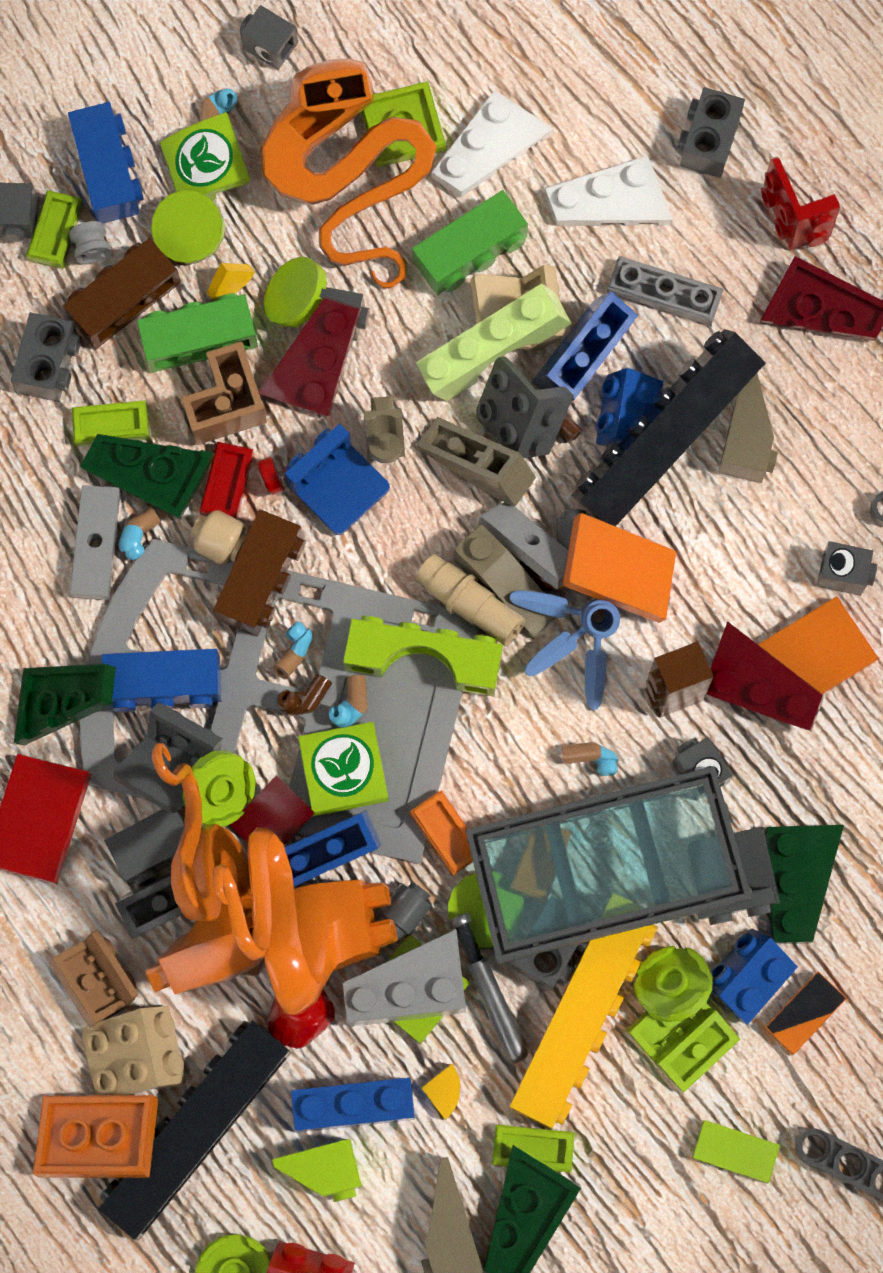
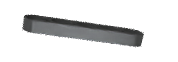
M817 1128L808 1129L800 1133L795 1142V1152L802 1162L883 1202V1194L878 1191L875 1184L876 1177L883 1171L882 1159ZM810 1135L818 1136L824 1142V1153L816 1159L808 1157L803 1151V1142ZM846 1153L856 1155L861 1163L860 1171L853 1177L844 1175L839 1168L840 1158Z

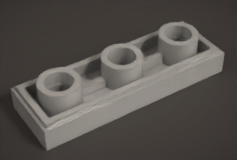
M619 256L607 288V293L612 291L618 297L712 326L724 289ZM666 286L670 288L671 291L663 292L660 289V287Z
M82 485L70 595L72 597L106 600L110 598L121 495L120 488ZM96 539L102 540L99 547H90L92 541Z
M506 502L480 515L478 525L482 524L505 548L555 589L562 587L568 550L516 507Z

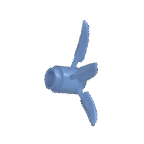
M533 591L512 592L509 596L510 601L521 608L556 618H563L566 613L579 616L582 627L572 635L568 631H564L546 644L527 663L525 675L535 676L548 669L577 648L576 640L585 633H588L594 637V650H588L586 653L585 694L589 708L593 711L597 710L601 705L607 665V653L601 650V639L607 638L617 631L620 625L618 609L611 602L596 598L589 599L579 609L567 606L568 600L564 597ZM598 609L603 610L605 613L604 620L600 623H594L591 619L592 614Z

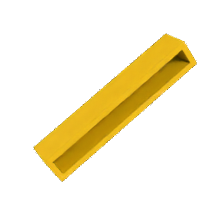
M613 893L600 920L645 908ZM649 925L594 939L589 942L511 1102L510 1110L550 1130L553 1129L555 1122L563 1126L573 1105L566 1101L572 1087L580 1090L590 1070L589 1067L583 1064L590 1051L598 1053L607 1032L601 1030L606 1016L615 1018L624 999L623 996L618 994L624 980L632 982L641 964V961L635 959V956L641 945L649 947L658 926Z

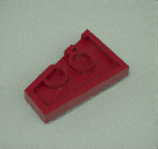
M794 256L760 319V323L876 341L883 328V300Z
M328 297L323 298L267 379L259 394L325 416L331 415L362 308Z
M727 621L710 668L713 679L706 695L812 732L824 695Z

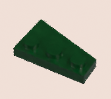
M97 434L80 468L181 520L215 457V453Z
M108 664L23 668L14 743L25 746L111 706L116 667Z
M844 825L767 827L765 829L766 842L780 900L779 904L770 905L772 939L777 945L809 944L813 942Z
M514 1144L510 1153L484 1271L487 1273H531L581 1190V1186Z

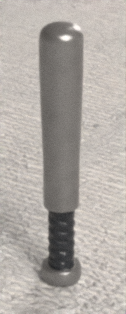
M467 912L448 920V925L451 930L456 929L457 935L460 938L459 940L470 963L468 965L505 1059L510 1064H515L527 1058L528 1049L499 988L489 962L481 954L469 924L472 919Z

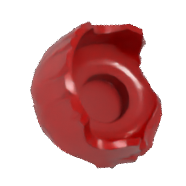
M324 989L316 1003L301 1014L295 1015L285 1014L275 997L267 1020L269 1031L283 1045L295 1049L303 1048L321 1035L330 1023L335 1020V1009Z

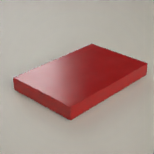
M21 754L16 755L0 806V870L58 884L92 775L91 773Z

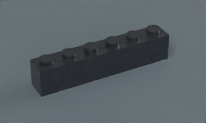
M724 329L722 332L717 331L711 335L703 346L705 348L703 353L696 360L691 359L684 364L678 372L680 378L670 388H663L652 401L654 406L645 416L639 415L627 427L628 434L619 444L617 442L613 443L604 451L601 456L603 461L593 472L591 470L587 471L577 481L575 485L577 489L572 496L596 519L616 527L766 364L736 332Z
M254 1020L248 1026L242 1023L234 1031L228 1040L232 1046L225 1055L221 1057L219 1054H216L203 1070L207 1077L198 1088L191 1085L178 1100L177 1104L181 1108L172 1119L166 1116L155 1128L154 1137L156 1139L153 1142L150 1177L123 1178L120 1183L114 1179L101 1194L100 1199L104 1202L98 1210L133 1240L139 1241L292 1054L289 1049Z

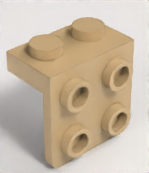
M542 265L523 278L480 273L471 278V288L476 323L478 324L541 283L554 291L560 301V288L555 266ZM565 328L542 343L530 344L517 349L541 351L565 337Z
M169 1006L140 1008L101 1021L92 1028H89V1026L83 1028L82 1038L95 1095H134L151 1089L173 1087L186 1083L183 1070L184 1063L179 1052L175 1034V1023Z

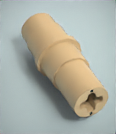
M436 554L426 559L416 574L415 581L427 589L430 595L446 606L447 612L458 614L504 646H508L514 641L525 624V618L497 599L494 593L478 583L477 576L474 574L467 575L451 562H446Z

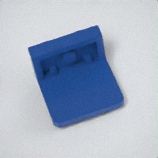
M339 423L333 430L327 428L321 432L314 440L313 444L315 446L305 455L302 453L296 455L286 466L287 471L284 473L287 487L335 535L344 534L380 501L390 489L389 482L351 445L350 433Z

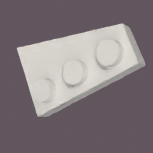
M494 90L432 171V178L458 196L463 197L497 174V170L514 158L517 160L527 153V149L539 141H545L551 137L554 128Z
M648 156L545 188V196L556 226H601L602 223H625V226H639V223H658V226L672 225L673 219Z

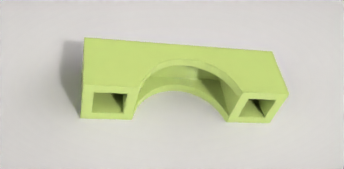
M541 283L425 356L416 364L432 394L449 401L476 384L480 374L498 357H502L526 345L542 343L572 323L555 292Z

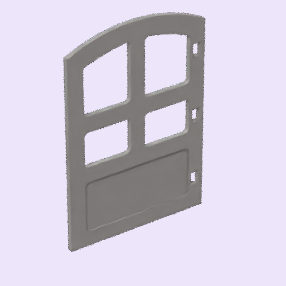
M153 539L146 547L144 554L133 563L115 591L101 620L90 652L88 665L102 664V654L141 652L128 648V641L148 602L167 575L175 574L224 586L234 562L231 561L225 566H220L197 554L194 548ZM188 558L211 563L207 574L187 570ZM287 570V573L291 574L288 586L282 595L277 593L272 607H274L278 600H287L329 610L333 613L319 674L330 680L332 685L314 712L295 716L305 720L303 735L340 728L330 721L329 711L333 706H338L348 698V676H366L367 711L353 725L374 721L389 802L312 816L295 835L309 836L366 810L382 844L377 850L370 853L421 865L427 839L409 815V812L439 792L463 691H457L453 675L446 665L434 657L423 654L409 655L397 660L388 668L383 677L345 671L343 661L351 619L361 620V616H374L383 619V624L398 626L400 622H409L421 626L422 631L436 633V629H449L458 632V637L473 639L477 635L479 627L470 624L456 613L450 614L446 611V607ZM301 584L324 589L320 600L299 596ZM414 610L436 615L434 627L412 622ZM262 627L258 637L238 629L228 666L221 670L222 702H218L211 731L223 738L221 750L236 753L246 711L249 708L257 707L284 714L277 704L278 695L287 689L290 692L306 691L257 678L256 673L268 628ZM106 707L81 719L80 737L84 771L92 774L88 786L145 799L116 782L113 778L114 769L120 764L116 760L113 707ZM299 747L289 788L311 808L301 749Z

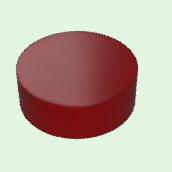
M269 456L259 460V463H257L269 494L275 495L285 491L273 458Z

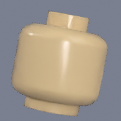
M220 510L212 511L206 518L199 516L190 533L191 536L195 537V552L220 566H225L231 561L235 563L247 536L245 535V525L241 521Z

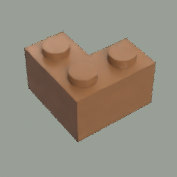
M242 341L206 352L216 387L181 397L196 445L266 424L265 410Z

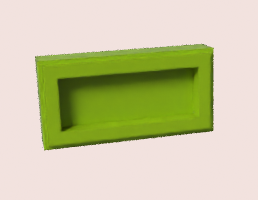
M47 190L26 255L28 261L60 269L64 268L71 245L69 231L78 223L84 204L82 198Z
M146 400L72 407L75 446L92 445L97 434L134 440L150 439Z
M703 1120L692 1159L769 1184L780 1145Z
M496 1125L492 1165L508 1167L512 1145L514 1144L553 1170L572 1173L575 1132Z

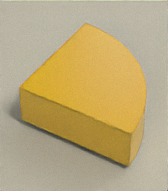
M220 263L206 293L212 300H217L218 297L225 294H235L251 280L255 271L249 264Z
M453 1064L421 1088L445 1120L454 1112L460 1098V1079Z

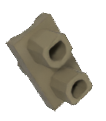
M391 396L371 398V411H364L368 460L374 459L379 463L387 464L396 461L399 457H405L401 408L394 409L393 397Z

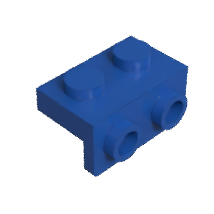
M630 368L608 374L601 391L603 400L601 412L596 422V444L601 446L615 442L619 444L628 434L627 427L639 415L645 416L654 406L652 401L662 390L663 381Z
M752 928L740 936L735 942L734 948L723 961L716 964L710 970L713 976L711 994L716 996L739 1021L748 1025L798 966L771 937Z

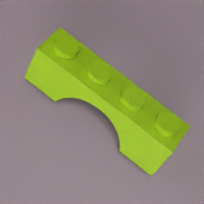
M361 616V620L351 619L343 661L345 671L383 677L388 668L397 660L409 655L423 654L434 657L447 666L453 675L457 691L495 697L503 644H497L495 638L484 635H475L473 639L458 637V632L442 628L436 629V633L422 631L421 626L409 622H400L398 626L383 624V619L374 616Z

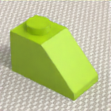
M350 1138L272 1159L274 1168L323 1197L332 1195L333 1202L356 1197L355 1189L363 1187Z

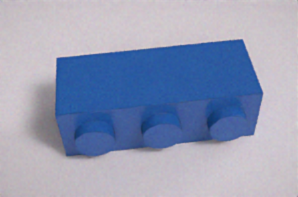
M110 102L68 112L96 220L108 223L139 215L140 210L137 201L144 200L139 179L131 180L128 168L135 167L130 146L123 147L120 136L126 135L121 113L114 114Z
M612 291L595 298L532 380V383L540 390L566 386L574 395L572 401L575 400L638 317V314Z
M217 649L102 654V664L116 667L112 705L108 706L113 707L115 712L135 711L136 706L151 705L152 709L158 702L170 709L174 708V704L189 703V707L201 709L212 707V702H222L221 664Z
M364 810L286 845L284 848L292 870L293 885L297 886L377 850L382 844L367 811Z
M410 1077L291 1090L294 1128L297 1133L415 1120Z

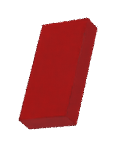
M217 441L214 452L215 457L211 463L199 512L200 515L208 516L212 511L220 510L238 520L254 450Z

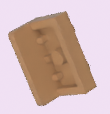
M98 930L91 932L84 941L58 954L49 962L89 1028L126 1009L138 996L133 976L127 970H123L116 959V952L112 943L107 938H103Z

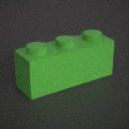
M501 190L412 248V262L437 296L445 290L452 292L465 282V277L476 270L479 273L485 271L494 264L495 258L505 251L512 253L519 249L526 241L528 223L504 190Z
M234 293L225 294L218 297L214 302L206 304L192 302L183 305L181 310L168 313L165 311H154L147 314L145 318L137 320L146 360L151 373L208 360L206 352L241 341L245 350L258 348L246 294L239 296Z

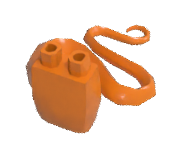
M332 59L310 65L294 75L290 89V101L273 122L260 148L262 174L281 196L314 205L331 200L357 180L387 146L395 141H408L416 149L415 161L405 172L339 206L319 228V247L331 263L345 266L385 257L393 260L399 267L398 276L391 282L384 283L376 277L374 270L371 271L372 277L378 285L383 288H393L406 278L407 261L400 252L388 247L341 253L331 244L332 231L347 218L413 188L431 171L437 146L420 121L390 117L370 127L342 158L325 171H311L305 166L306 157L317 145L336 133L373 103L374 94L373 83L364 62L353 59Z
M159 743L152 750V761L156 772L164 782L171 786L178 785L181 782L186 802L184 829L171 864V886L175 902L184 917L196 921L190 932L178 937L166 952L157 957V964L149 966L146 970V975L155 992L171 986L176 995L190 989L228 981L256 967L263 958L251 960L238 948L233 938L227 905H224L218 899L213 884L214 867L219 864H225L230 870L237 886L248 930L253 938L249 865L242 846L229 830L218 824H206L202 827V799L198 782L191 767L188 764L182 763L171 773L165 765L162 756L163 753L167 761H171L170 753L163 743Z
M256 827L249 836L248 841L253 938L248 930L238 889L230 870L225 864H219L213 869L215 892L218 899L224 905H227L233 938L238 948L249 959L258 960L263 957L265 958L266 969L275 997L285 1014H301L316 1003L333 971L364 959L379 956V947H384L398 940L394 921L387 919L375 922L373 909L391 905L388 885L384 883L368 884L364 880H346L318 883L294 889L292 870L284 845L276 834L269 829Z

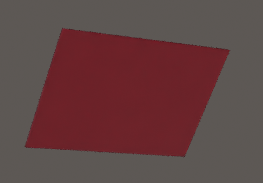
M276 775L243 810L245 813L237 821L231 823L230 826L247 843L249 836L257 827L269 829L285 845L315 812Z

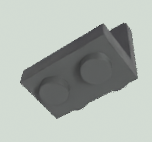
M498 357L494 362L478 403L476 414L501 445L519 452L523 458L549 455L574 395L566 386L536 390L507 357Z
M158 702L149 713L147 737L114 769L113 778L116 782L162 809L175 813L184 805L182 798L183 788L181 782L178 785L171 786L159 777L152 761L154 746L163 743L167 747L171 761H167L163 753L162 756L165 765L172 773L182 763L192 767L201 757L212 751H220L223 738L216 735L210 729L203 728L184 717L180 712Z
M753 828L734 833L748 886L752 890V899L697 913L698 919H709L710 925L733 921L732 913L747 910L748 917L771 913L770 905L780 903L763 830ZM718 837L690 843L688 852L698 895L731 887Z

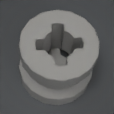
M89 221L78 224L70 229L69 236L71 242L76 244L77 247L74 254L78 263L92 264L100 262L111 255L110 245L104 240L106 234L104 223Z

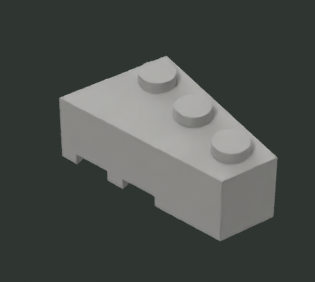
M456 929L344 982L343 992L348 1026L355 1027L466 1013Z

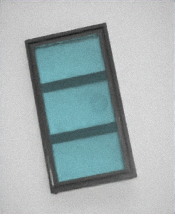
M715 766L466 830L495 951L493 956L498 964L752 899V890L748 886Z

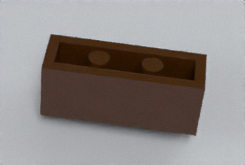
M148 238L142 244L136 243L132 245L124 254V258L114 266L108 265L97 274L95 281L86 288H78L72 292L63 307L68 319L73 321L74 326L96 350L179 285L181 280L177 268L156 244Z
M258 510L213 608L216 620L257 637L262 627L266 629L269 627L275 613V607H272L273 601L277 593L282 595L285 592L291 576L290 573H287L292 559L299 560L306 544V540L302 539L303 533L300 525L264 510Z
M699 641L654 658L648 679L646 680L647 687L643 688V692L650 709L657 708L660 718L703 702L713 675Z

